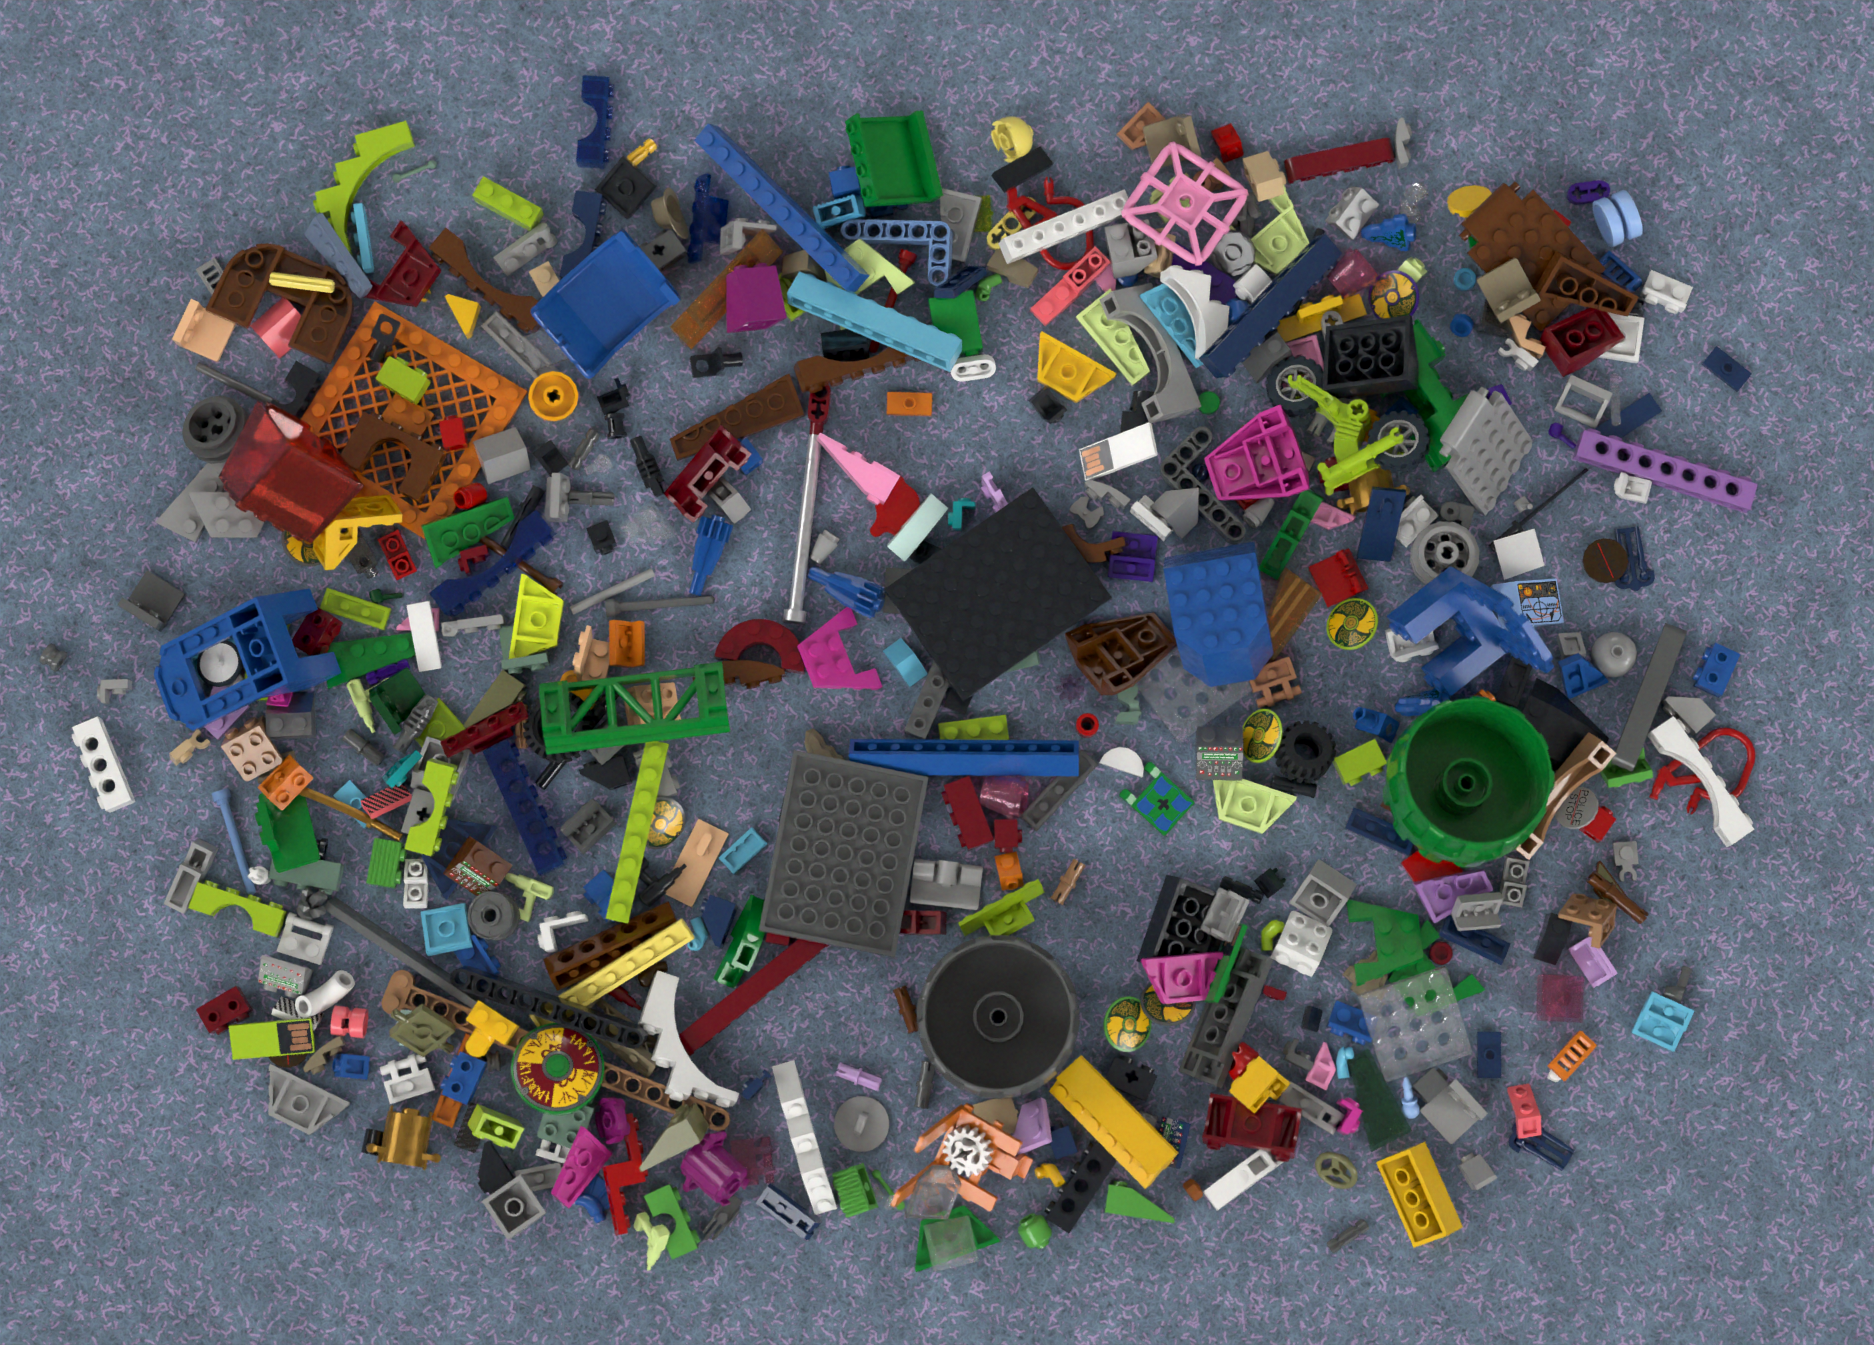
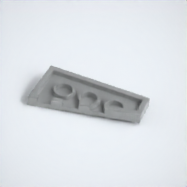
M231 459L224 463H207L155 523L197 543L205 526L189 497V492H224L228 484L226 472Z

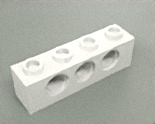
M97 716L72 727L74 731L72 739L75 745L81 748L83 754L80 755L84 767L89 768L91 775L88 778L92 787L97 788L99 793L97 801L101 809L111 813L134 803L135 799L103 720ZM93 739H97L98 747L91 751L89 743ZM101 760H105L107 763L105 770L98 771V763ZM109 781H114V790L107 792L106 784Z

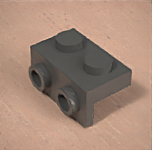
M592 798L573 817L566 820L560 830L584 855L617 823Z

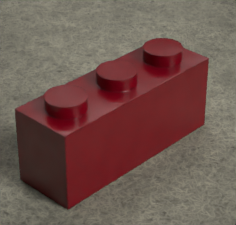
M970 776L943 785L945 791L941 792L945 805L950 804L953 812L949 813L953 826H959L961 834L957 836L961 847L966 846L967 850L970 851L994 842Z

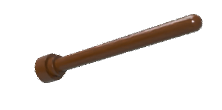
M488 536L482 537L479 540L483 545H487L489 549L544 585L543 587L551 593L557 595L555 592L557 588H562L564 584L556 577L554 579L552 577L548 578Z

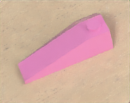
M820 433L817 441L858 488L867 495L866 499L875 505L879 503L883 505L900 475L875 461L871 464L868 463L867 459L858 452H847L846 446Z

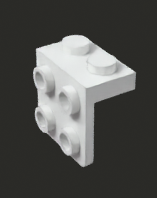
M580 911L567 913V918L563 919L558 918V916L545 918V923L539 924L541 934H538L540 948L545 949L547 953L558 952L553 929L589 921L588 916L580 913Z
M1291 911L1270 958L1312 977L1320 964L1331 937L1332 928L1299 912Z

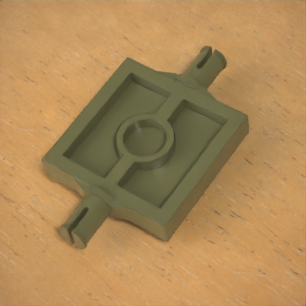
M420 1004L407 1015L401 1013L398 1009H394L391 1012V1018L397 1020L398 1023L389 1030L390 1037L421 1057H425L428 1053L438 1048L448 1054L453 1052L454 1046L446 1040L456 1032L455 1025L425 1005Z

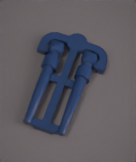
M1639 526L1615 529L1616 542L1621 545L1620 534L1625 533L1628 562L1630 563L1632 576L1630 584L1620 583V581L1623 583L1629 581L1627 567L1623 576L1615 581L1616 586L1620 589L1630 588L1632 591H1638L1641 587L1651 585L1655 579L1654 570L1646 571L1648 566L1644 557ZM1630 532H1635L1638 556H1633ZM1634 561H1639L1638 568L1639 570H1641L1640 579L1646 580L1650 576L1649 581L1640 582L1639 580H1637Z
M1516 1123L1512 1125V1134L1508 1140L1512 1150L1519 1153L1521 1147H1523V1150L1526 1152H1531L1543 1161L1563 1171L1572 1157L1574 1149L1545 1131L1542 1126L1541 1139L1535 1136L1528 1137L1537 1143V1146L1534 1148V1145L1529 1142L1526 1143L1523 1138H1516ZM1548 1139L1554 1144L1567 1150V1155L1565 1156L1564 1154L1560 1153L1548 1144L1544 1143L1545 1140ZM1541 1147L1563 1160L1561 1165L1539 1151Z

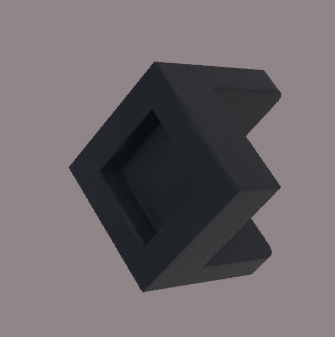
M551 440L533 452L535 458L550 477H552V473H558L568 465V462Z

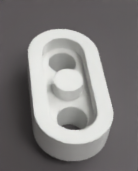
M986 354L958 358L951 370V375L957 381L988 378L995 373V361L993 357Z

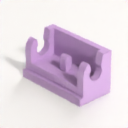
M1588 936L1568 950L1594 988L1618 973L1602 948L1591 947L1592 937Z

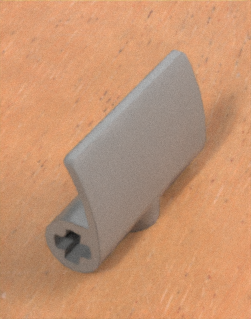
M915 859L910 902L978 910L983 866L942 860Z

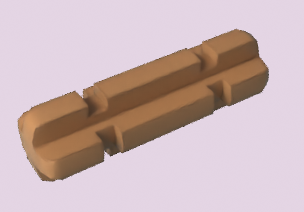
M524 704L528 713V706ZM526 719L515 724V736H517L515 747L517 749L528 748L527 739L523 735V732H526L523 728V723L528 721Z

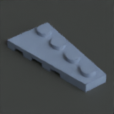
M323 213L316 215L304 235L333 269L343 277L352 292L360 299L363 298L373 287Z

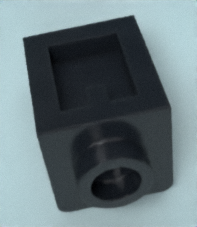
M607 520L586 528L596 554L607 555L614 551L617 543Z

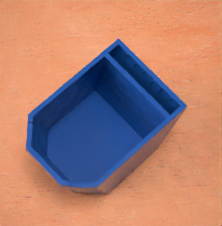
M1255 542L1165 557L1163 570L1174 635L1183 668L1209 687L1255 680L1274 654Z

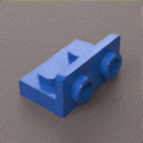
M476 934L470 936L473 947L454 951L463 966H471L497 976L501 974L498 969L501 967L495 955L490 957L486 950L489 948L484 938H478ZM482 979L480 985H484L487 981Z
M1336 1000L1326 1027L1331 1028L1330 1033L1340 1037L1346 1034L1352 1036L1351 1041L1365 1045L1366 1042H1372V1036L1380 1017Z

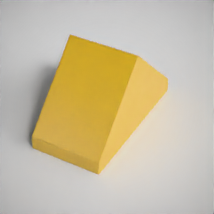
M450 294L445 295L467 339L471 338L481 310L480 304Z

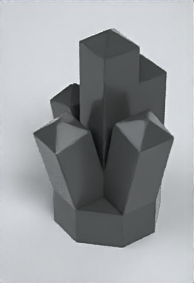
M1248 192L1249 196H1247L1244 206L1231 223L1234 228L1241 226V232L1248 235L1249 238L1252 237V231L1255 230L1254 218H1258L1261 215L1254 192ZM1236 198L1232 199L1233 204L1237 200Z
M308 887L301 891V899L296 909L300 918L311 921L326 913L323 903L328 897L324 890L314 894Z

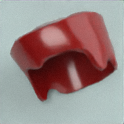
M1245 1042L1239 1044L1237 1052H1232L1234 1059L1229 1070L1231 1078L1235 1080L1237 1077H1241L1245 1073L1250 1061L1257 1059L1259 1053Z

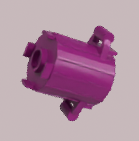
M724 1130L705 1134L701 1142L694 1145L683 1158L680 1168L682 1170L681 1173L686 1177L685 1183L682 1186L685 1192L699 1187L713 1201L720 1203L722 1206H727L731 1203L728 1199L740 1187L746 1189L750 1180L746 1178L748 1173L746 1168L722 1147L726 1138Z

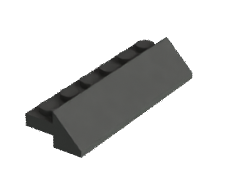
M1243 947L1239 948L1230 972L1231 978L1225 994L1220 998L1219 1003H1205L1178 1070L1179 1072L1210 1085L1223 1087L1234 1059L1232 1052H1237L1273 959Z

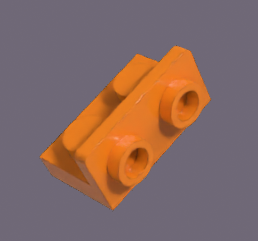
M289 754L258 786V789L280 810H284L312 781L313 776Z

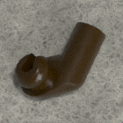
M667 961L656 962L638 974L639 984L642 987H648L651 985V979L657 971L668 972Z

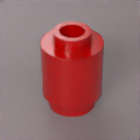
M478 482L458 488L453 495L455 505L463 509L484 504L487 499L486 489Z
M1091 713L1080 715L1075 726L1076 732L1083 738L1093 737L1099 728L1097 717ZM1084 723H1089L1091 725V729L1089 731L1083 729L1082 726Z

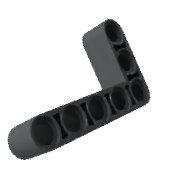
M1204 426L1198 427L1163 460L1159 471L1160 476L1173 490L1182 489L1180 483L1183 481H1189L1192 484V488H1199V497L1207 498L1208 504L1206 506L1198 505V514L1229 544H1239L1245 535L1244 525L1187 470L1210 446L1212 441L1210 429ZM1204 434L1207 436L1208 441L1199 443L1196 440V436ZM1189 450L1192 453V457L1184 459L1180 456V451ZM1172 465L1175 467L1176 472L1169 475L1165 473L1164 467ZM1215 512H1220L1224 515L1225 519L1222 522H1216L1212 515ZM1231 528H1237L1241 535L1233 538L1229 535L1228 531Z

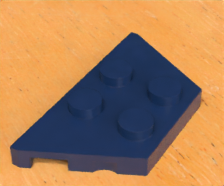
M448 819L445 829L440 831L439 838H442L439 852L435 851L432 856L422 854L421 857L446 900L458 883L444 875L443 872L468 836H471L485 846L498 827L489 824Z

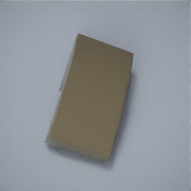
M996 249L987 263L989 271L1007 276L1009 282L1026 288L1030 287L1039 272L1038 268L1022 258L1007 264L1001 249Z
M338 1036L316 1051L303 1067L304 1072H312L314 1075L324 1071V1065L329 1064L326 1054L329 1053L331 1057L343 1051L341 1047L346 1045L344 1038Z

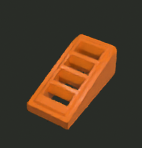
M1579 1030L1547 1066L1565 1082L1597 1045ZM1571 1047L1580 1055L1579 1057L1570 1049ZM1564 1054H1566L1574 1063L1572 1064V1063L1564 1056ZM1561 1061L1568 1068V1071H1566L1557 1062Z

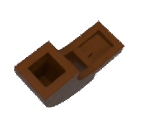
M1075 524L1062 526L1083 558L1089 563L1108 562L1107 552H1110L1111 555L1124 552L1123 547L1128 546L1126 537L1116 538L1099 544H1090L1079 536Z

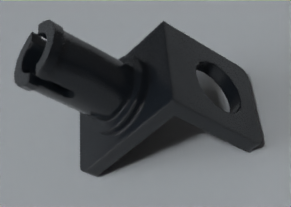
M385 314L379 315L370 336L376 339L377 342L369 358L378 363H383L389 346L396 345L400 341L395 336L401 323ZM383 322H389L392 325L393 329L390 334L381 331L380 327Z
M718 347L712 354L693 355L690 357L693 378L718 376L726 367H742L741 352L723 354L722 348ZM697 361H706L708 370L700 372L696 367Z

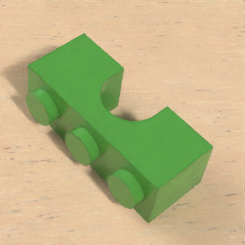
M668 1184L644 1195L653 1217L667 1213L675 1219L676 1228L669 1235L666 1244L672 1260L699 1248L697 1243L701 1242L696 1229L691 1231L688 1224L691 1218L687 1209H682L679 1204V1200L682 1198L677 1187L672 1188L671 1184Z

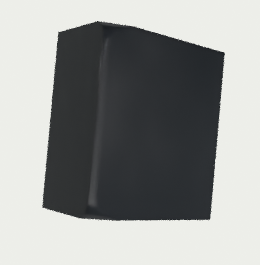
M1309 1005L1305 1007L1301 1028L1318 1032L1322 1010Z

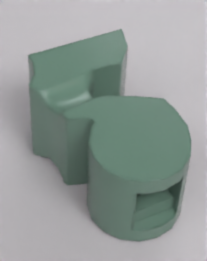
M1136 684L1117 694V701L1127 706L1129 711L1120 712L1116 717L1115 724H1138V719L1142 712L1139 707V701L1135 700L1138 694V686Z

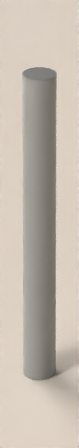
M652 568L570 606V609L574 615L654 577L655 574Z

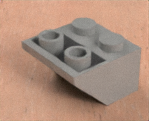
M1149 219L1141 220L1150 226ZM1130 223L1104 227L1106 247L1114 279L1136 275L1157 259L1154 240Z

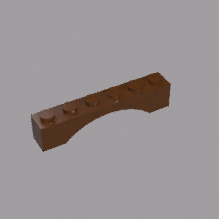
M445 227L428 247L432 253V259L440 265L444 262L450 267L448 271L457 279L460 276L467 281L465 285L473 292L479 290L484 294L482 298L491 306L494 304L498 305L501 308L499 312L509 320L513 317L519 322L517 326L527 334L530 331L535 335L541 326L532 317L531 309L539 301L533 296H518L505 293L486 283L472 267L464 242Z
M888 347L876 356L855 362H840L817 355L797 361L794 370L802 393L806 391L815 393L822 390V387L826 385L835 387L844 383L843 380L851 378L852 381L863 378L866 373L879 374L890 366L899 368L906 365L907 361L914 359L915 362L922 360Z

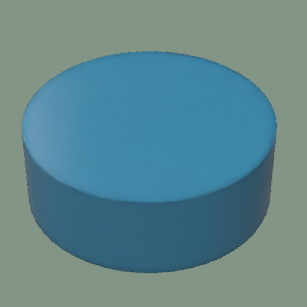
M1469 268L1459 269L1453 278L1455 287L1461 291L1471 290L1476 283V274Z

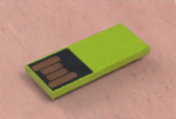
M312 1018L229 1025L233 1060L316 1052Z

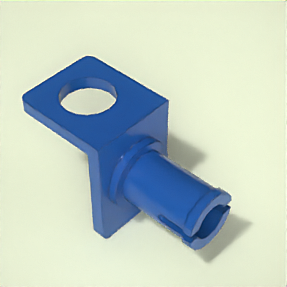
M1358 707L1353 712V718L1357 721L1355 725L1357 730L1377 735L1388 743L1393 742L1400 725L1398 721L1387 714L1367 708ZM1391 723V732L1389 735H1386V728Z

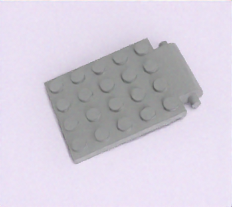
M1480 387L1478 392L1471 390L1441 437L1440 441L1443 447L1439 453L1445 457L1450 454L1451 459L1446 465L1447 470L1477 512L1486 516L1488 511L1494 508L1499 494L1507 488L1511 475L1519 469L1523 456L1531 450L1533 440L1502 393L1494 391L1490 398L1487 399L1485 397L1489 391L1484 387Z

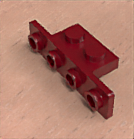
M519 702L475 725L469 726L455 735L449 736L440 743L447 758L467 748L475 755L513 736L514 733L511 726L529 718L523 702Z

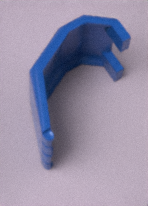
M622 228L555 284L531 309V314L569 360L575 364V367L585 378L591 379L620 348L649 322L671 305L677 304L681 300V296L633 238Z

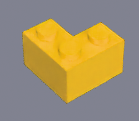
M1258 1056L1257 1059L1250 1061L1245 1073L1233 1081L1229 1092L1253 1113H1256L1269 1096L1276 1101L1291 1083Z

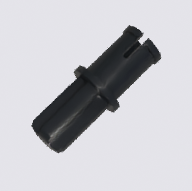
M1274 775L1270 783L1272 789L1290 792L1291 795L1299 794L1311 798L1315 797L1317 784L1303 781L1302 783H1297L1296 778L1290 780Z

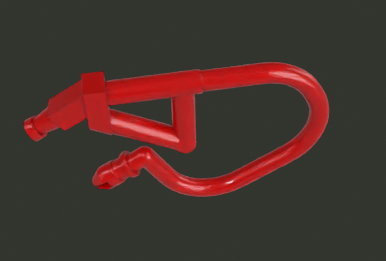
M1048 177L1045 178L1044 195L1046 196L1047 204H1069L1076 208L1085 205L1073 197H1053L1055 195L1054 181L1049 177L1050 183H1048ZM1016 187L1007 192L1006 207L1010 213H1014L1024 230L1058 216L1056 212L1025 195L1017 197ZM1024 205L1043 215L1044 218L1031 225L1020 207ZM1093 230L1086 232V250L1077 261L1060 262L1054 259L1047 249L1039 252L1052 267L1060 270H1070L1094 248Z
M1726 727L1717 728L1696 742L1699 746L1698 751L1713 739L1722 735L1734 737L1744 744L1747 750V762L1737 787L1729 793L1738 798L1743 793L1752 772L1756 756L1755 749L1750 739L1742 732ZM1674 759L1657 771L1652 786V793L1649 797L1658 800V795L1665 783L1672 787L1700 783L1702 781L1696 774L1674 777L1671 773L1683 764ZM1700 787L1694 789L1686 807L1687 813H1689L1690 808H1692L1691 815L1696 811L1698 803L1701 801L1700 796L1710 800L1707 790Z

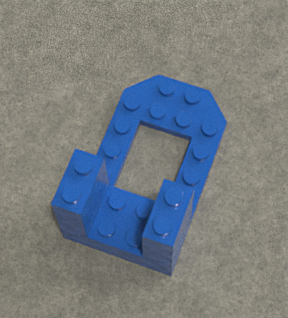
M1451 566L1387 615L1391 622L1389 627L1396 636L1400 634L1405 641L1410 640L1415 644L1450 618L1455 621L1457 625L1454 627L1461 637L1421 668L1425 673L1423 678L1430 687L1434 686L1438 692H1444L1449 696H1452L1505 653H1511L1515 659L1520 658L1526 665L1529 663L1535 670L1539 669L1546 674L1554 668L1551 662L1553 660L1552 654L1523 613L1518 615L1511 608L1514 606V603L1506 595ZM1493 610L1496 611V613L1500 617H1504V619L1506 620V623L1504 625L1507 628V630L1503 629L1500 622L1492 612Z
M310 588L257 596L162 645L159 653L161 660L159 666L155 668L154 677L169 717L175 721L183 722L192 731L198 730L261 698L310 689L341 674L334 652L298 658L288 632L287 625L318 610ZM233 637L248 678L206 698L191 658Z

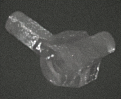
M603 454L595 457V463L584 467L587 475L597 471L601 475L610 473L609 469L613 468L609 456Z

